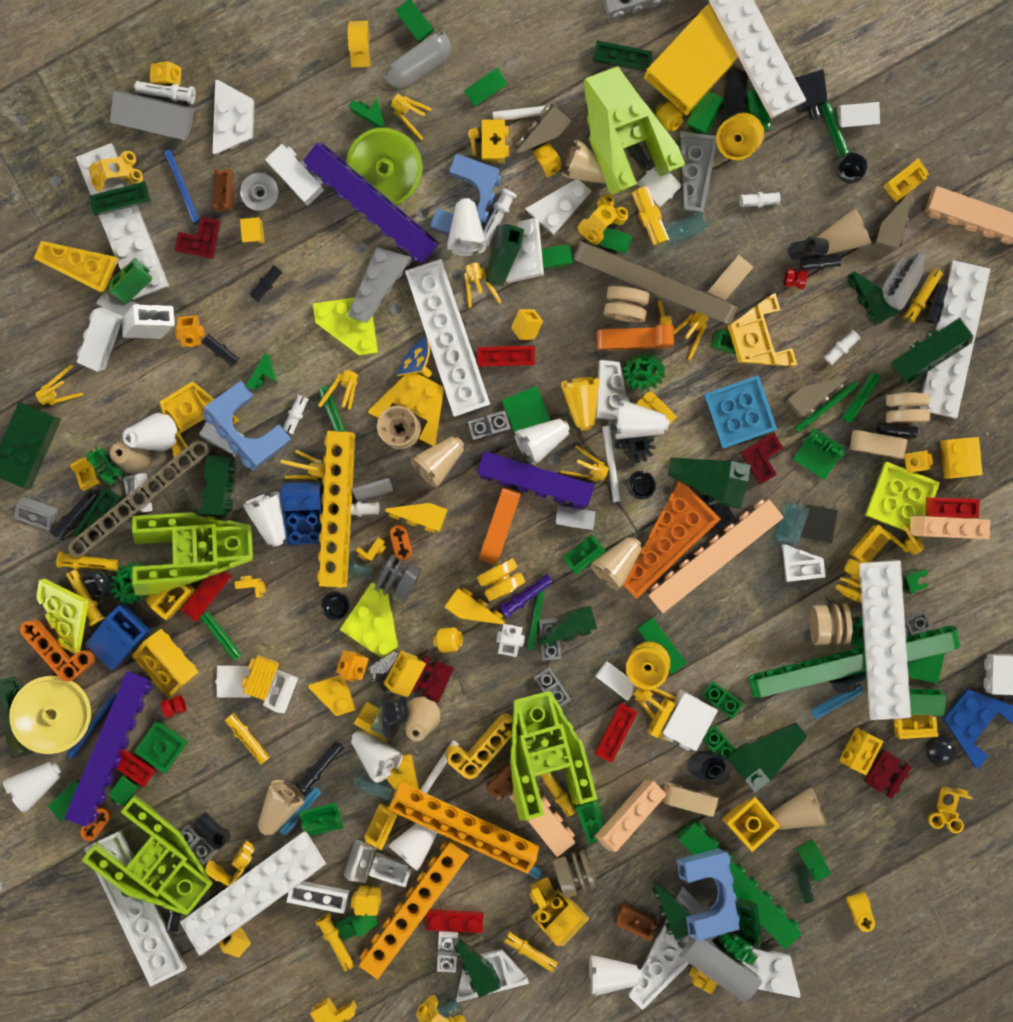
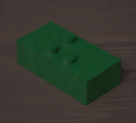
M959 317L941 330L935 329L927 334V339L920 342L918 340L910 346V350L891 362L892 370L905 387L972 344L974 336Z
M18 402L0 444V479L21 488L31 489L61 418L26 403Z

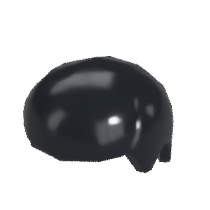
M857 152L846 153L836 167L838 178L848 184L859 182L867 171L866 158Z
M637 470L629 477L627 489L632 497L646 500L654 494L656 481L651 473Z
M92 569L83 574L85 584L93 597L98 596V598H101L109 593L110 580L104 571Z
M333 591L327 593L322 598L321 610L326 618L332 621H340L345 619L350 612L351 605L346 595Z
M938 735V737H931L926 743V756L933 765L944 767L950 765L955 760V746L946 736Z

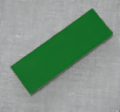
M653 617L637 628L647 642H655L668 652L670 657L669 672L671 674H674L687 664Z

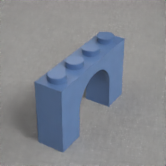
M455 154L449 171L450 177L470 183L478 190L480 202L477 212L482 225V222L486 223L489 215L487 208L489 204H493L495 198L493 191L495 186L499 187L502 176L499 175V169ZM436 208L430 225L431 230L449 236L454 214Z
M240 381L206 405L203 410V417L216 428L217 434L229 443L230 449L242 458V463L247 468L255 471L288 446L291 438L280 425H277L267 434L257 439L243 437L235 430L232 416L249 404L254 396L243 382Z
M714 849L676 859L680 879L692 882L712 877L718 889L716 902L709 910L686 917L689 937L700 941L739 930L738 922L740 917L736 911L735 903L737 899L733 892L732 884L734 881L730 873V857L727 852L721 849Z

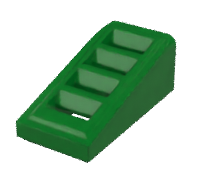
M723 329L715 330L710 348L736 355L732 339H730L729 347H727L728 338H731L730 332Z

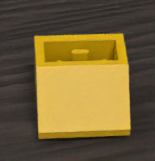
M186 584L157 594H148L144 599L164 620H168L173 617L196 589L190 584Z
M557 889L546 900L547 905L539 908L531 917L556 946H564L590 918L570 898L565 899L563 892Z

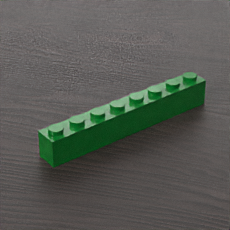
M693 819L676 835L678 840L693 855L721 849L719 847L720 842L713 835L709 837L705 833L707 829L700 822L696 824ZM725 849L724 851L730 857L729 868L733 876L734 882L732 886L737 901L739 898L756 903L760 924L787 950L802 935L798 929L800 927L799 923L793 917L789 919L785 915L787 911L780 904L776 906L772 902L774 898L767 890L763 892L759 888L760 883L753 876L749 878L745 874L747 870L740 863L736 865L732 861L734 858L732 854Z

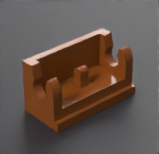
M214 169L213 211L233 212L234 173L231 169H225L224 171Z
M511 761L486 785V790L498 801H501L513 789Z
M624 902L621 903L614 918L616 926L649 941L653 938L652 932L654 928H657L656 917Z

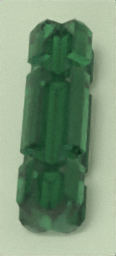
M798 865L795 867V873L798 876L797 881L800 892L803 893L801 895L804 903H812L814 897L813 893L810 892L812 889L809 877L806 875L805 865Z

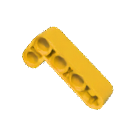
M508 713L501 714L468 753L457 745L449 746L445 752L449 765L467 779L477 777L512 737V715ZM493 736H499L497 741H490ZM480 751H486L485 755L478 756ZM453 754H459L457 759H451ZM468 765H473V766H474V767H473L471 770H469V771L465 770V768H466Z

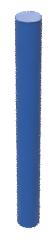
M166 150L164 155L193 224L200 222L199 216L172 151Z
M111 693L90 722L85 735L68 752L67 756L74 759L111 708L116 697L115 693Z

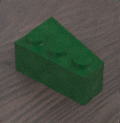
M207 455L204 471L205 490L201 491L204 503L203 508L199 507L198 513L229 515L230 511L233 510L231 492H234L235 482L232 481V475L236 472L234 458Z

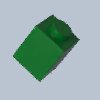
M124 775L108 796L112 798L111 800L116 805L124 807L136 794L141 785Z

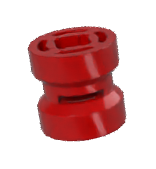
M787 268L784 277V287L791 288L793 286L804 290L807 282V271H795L792 268Z
M180 694L174 696L171 700L165 699L161 701V709L167 719L174 717L177 713L182 714L187 711L185 701Z

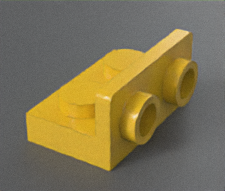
M855 728L839 761L867 775L884 741L859 728Z

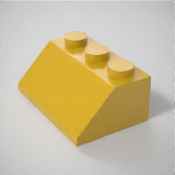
M162 629L147 638L131 655L168 699L198 673L195 665L184 656L182 650L172 642L170 636Z

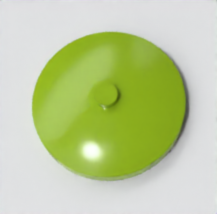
M391 128L371 129L361 134L348 151L346 163L395 205L408 200L417 190L422 178L423 166L421 156L414 142L402 132Z

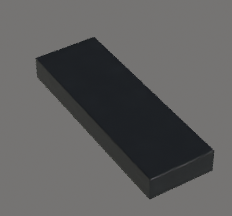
M733 68L729 70L719 126L730 117L742 113L749 77L744 70Z

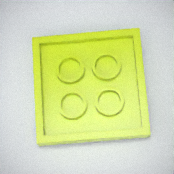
M884 462L865 516L905 531L903 525H907L910 529L911 516H925L926 497L935 498L940 482L914 472L908 473L907 469Z

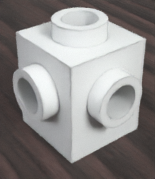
M503 624V629L498 631L496 642L500 643L498 654L517 657L518 649L523 647L525 636L521 635L522 627Z

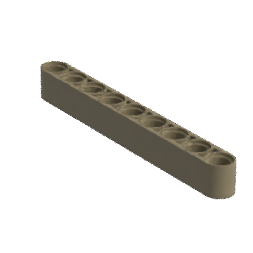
M580 240L573 257L578 262L726 324L732 323L739 307L732 302L583 240Z
M203 441L192 443L71 541L68 546L69 553L74 557L88 554L130 520L132 516H135L204 460L210 453L209 445ZM199 444L205 450L202 455H198L195 450ZM183 457L189 459V465L186 468L181 465ZM168 469L174 472V477L171 480L166 477ZM153 481H156L159 484V490L157 492H154L151 489V483ZM139 493L144 497L142 504L136 501V495ZM122 506H126L129 509L127 516L121 514ZM107 518L113 520L114 525L112 528L106 526ZM93 530H95L99 536L96 541L91 538V532ZM77 543L83 545L81 553L76 550Z

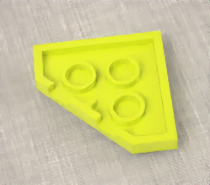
M355 298L313 304L316 324L359 356L378 353L373 316L368 323L351 319L348 316Z
M45 578L39 580L36 598L39 604L43 603L47 612L45 616L51 628H55L59 636L57 639L59 645L73 653L80 652L89 600Z
M372 582L340 630L387 662L398 647L389 594L383 595L384 589L382 588L379 592L375 591L376 584Z

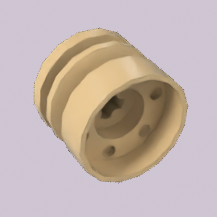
M389 407L378 418V434L390 447L398 450L409 449L419 440L421 434L420 422L413 412L406 407ZM402 426L405 430L399 433L396 428Z
M840 603L839 606L832 604L830 612L825 604L811 606L810 630L814 645H829L831 637L835 644H840L841 641L844 644L851 642L852 618L846 603Z

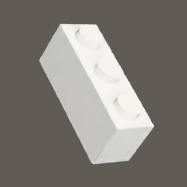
M281 144L265 160L308 206L324 191L321 186L323 182L316 174L312 176L308 172L307 165L303 160L299 162L295 158L297 154L290 146L286 148Z
M103 307L91 312L89 328L85 330L83 345L80 346L77 352V356H79L77 363L97 372L106 368L123 316Z
M303 881L289 891L287 902L344 914L349 890Z

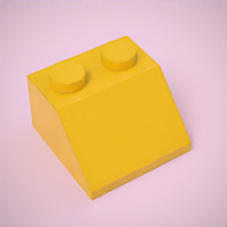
M979 437L940 441L943 479L983 475Z
M755 796L735 806L721 819L751 852L780 827L778 822Z

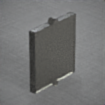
M806 505L800 537L812 539L814 542L832 543L838 510L828 509L824 506Z
M396 649L367 666L374 677V681L379 684L384 692L388 690L384 682L399 655Z

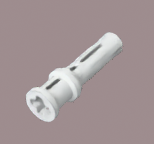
M140 81L135 83L136 94L170 98L173 102L179 100L186 101L189 104H193L195 101L196 93L193 86L186 88L179 87L178 84L166 86Z
M505 188L501 189L502 193L497 203L493 204L494 211L483 231L486 246L488 247L496 233L497 225H500L504 215L509 213V207L513 199L517 197L515 193Z

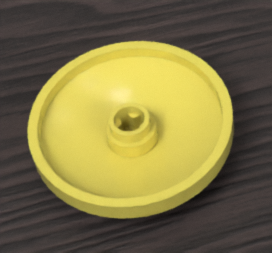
M59 676L40 677L26 684L15 696L10 708V725L17 740L29 750L40 754H56L70 749L85 735L90 724L91 707L85 692L73 681H63Z

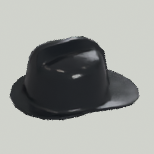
M863 672L828 682L831 683L837 692H853L858 688V683L867 678V673Z
M390 692L383 695L381 719L382 732L388 740L393 739L397 735L399 725L404 723L409 712L407 698L395 697Z
M707 751L697 752L690 757L687 765L689 772L694 777L717 786L730 780L729 774L731 773L732 766L728 758Z

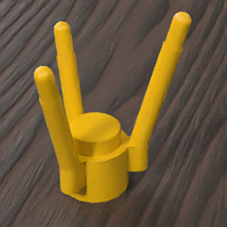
M397 94L391 103V108L395 110L394 114L420 140H423V137L402 113L406 114L410 109L424 117L425 113L412 105L427 111H431V108L406 96L403 97Z
M479 263L465 266L466 273L464 277L468 308H471L470 280L476 283L479 294L483 293L479 280L482 277L485 280L486 274L484 268H480ZM486 282L496 301L501 303L492 284Z
M697 311L695 314L691 313L685 321L674 329L675 335L689 323L691 328L685 335V339H688L694 330L698 331L700 329L688 360H691L702 334L708 326L706 323L709 317Z
M70 364L35 393L42 405L49 403L52 406L62 401L83 396V393H77L57 399L54 398L57 396L55 390L63 385L64 382L60 381L54 386L52 385L74 367L73 364Z
M344 370L343 374L338 373L335 382L318 406L321 407L338 383L341 382V386L346 388L342 407L346 406L348 400L347 409L350 410L358 374L349 370Z
M576 445L575 448L595 462L593 465L577 460L578 464L591 469L590 474L592 476L559 471L562 475L597 482L598 480L604 481L609 467Z
M298 450L294 452L314 463L310 462L308 466L280 460L281 464L306 469L308 474H311L284 476V479H312L318 481V478L322 479L325 473V466L322 460L315 459Z
M903 525L909 536L905 540L906 545L882 527L892 537L891 540L900 546L905 553L910 552L914 556L925 548L919 536L910 535V529L907 525Z
M638 687L633 693L635 700L642 705L653 719L655 715L645 702H651L662 712H665V708L651 698L653 694L651 691L671 700L676 698L657 688L648 690Z

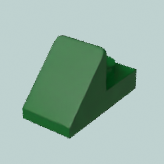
M378 97L370 109H368L369 107L361 101L357 103L352 100L349 109L353 114L376 128H385Z
M266 353L264 354L246 387L255 392L257 389L260 390L265 382V379H263L265 375L278 382L271 356Z
M813 839L795 847L814 883L831 875L825 863L826 860Z
M353 913L336 921L335 924L344 941L355 935L361 937L378 925V921L375 915H367V913L365 915H355Z

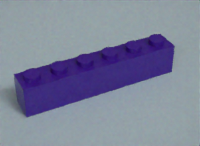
M485 451L483 452L477 474L481 475V479L491 481L492 478L497 479L500 485L509 487L510 484L517 486V490L528 493V490L536 491V496L546 498L549 495L554 497L553 501L564 504L565 501L572 502V507L582 510L583 506L588 507L594 489V484Z

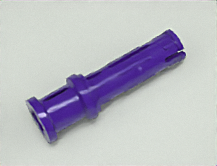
M546 573L519 594L514 593L508 601L500 603L499 607L506 617L510 618L512 613L519 608H524L526 602L554 582Z

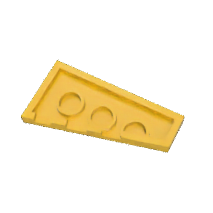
M44 241L40 242L34 259L104 293L119 260L118 257Z

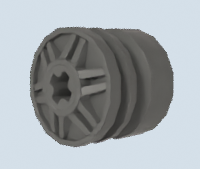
M392 554L383 564L376 578L374 590L379 592L384 585L386 587L383 595H386L392 589L394 590L392 599L404 605L422 569L410 563L404 570L402 569L404 560L400 559L396 566L394 563L397 556Z

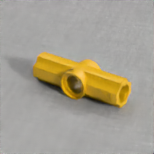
M647 186L632 192L631 195L638 209L640 223L646 229L653 247L668 241V235L661 222L660 210L657 205H654Z

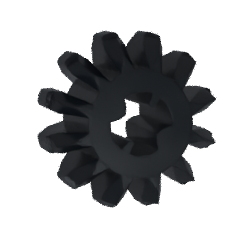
M649 436L635 437L633 439L626 438L630 443H623V447H629L628 450L624 451V454L631 452L632 454L628 459L632 460L636 456L637 463L640 462V456L643 461H647L645 454L652 457L653 453L649 449L653 450L656 448V446L649 444L655 441L654 438L647 440ZM635 442H642L643 450L637 451Z

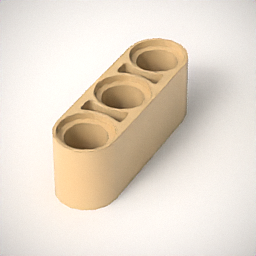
M738 255L708 290V293L726 300L752 270L753 266Z
M853 430L849 449L904 459L908 440Z
M669 782L665 783L663 791L666 796L661 800L662 803L703 815L714 816L719 799L718 796Z

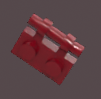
M424 655L422 661L426 665L411 692L416 693L418 687H422L424 690L421 696L439 703L454 667L438 660L433 667L429 665L431 657ZM425 671L431 673L427 682L422 680Z
M883 749L863 782L880 793L885 787L889 788L885 796L893 799L895 794L900 792V786L903 781L908 779L910 775L908 773L912 767L905 763L902 769L898 768L897 766L901 760ZM895 772L898 776L892 784L888 781Z

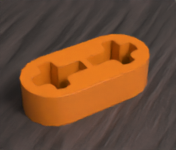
M396 525L391 529L390 537L395 555L399 560L403 559L405 561L412 556V547L407 529L402 525ZM397 528L400 531H404V534L401 535L402 542H399L398 536H394ZM402 543L404 548L409 550L406 557L398 553V551H401L400 544Z
M100 807L96 811L99 814L105 813V819L97 822L100 817L98 814L94 824L91 823L87 827L82 826L80 835L84 840H94L109 823L112 813L108 808ZM94 825L95 828L92 831L93 834L88 835L87 829L91 828Z

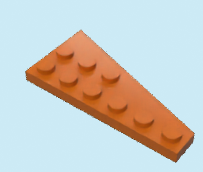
M678 481L668 503L660 514L645 546L642 548L638 559L623 584L636 599L720 521V518L688 486Z

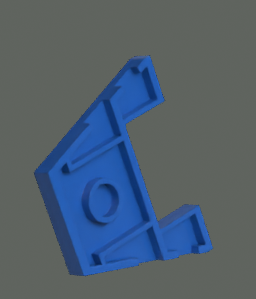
M965 689L942 719L971 760L972 765L979 769L989 755L978 748L974 742L997 713L1013 724V705Z

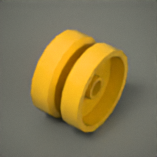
M738 113L724 121L719 127L716 134V144L719 151L726 158L743 160L751 156L762 145L764 128L756 116L749 113Z
M510 558L476 577L481 586H486L490 583L494 584L485 590V595L489 601L514 591L516 587L526 582L520 572L509 576V573L517 568L514 558Z
M655 642L638 644L632 650L626 664V673L629 680L641 689L652 690L659 687L668 676L670 657L668 652Z

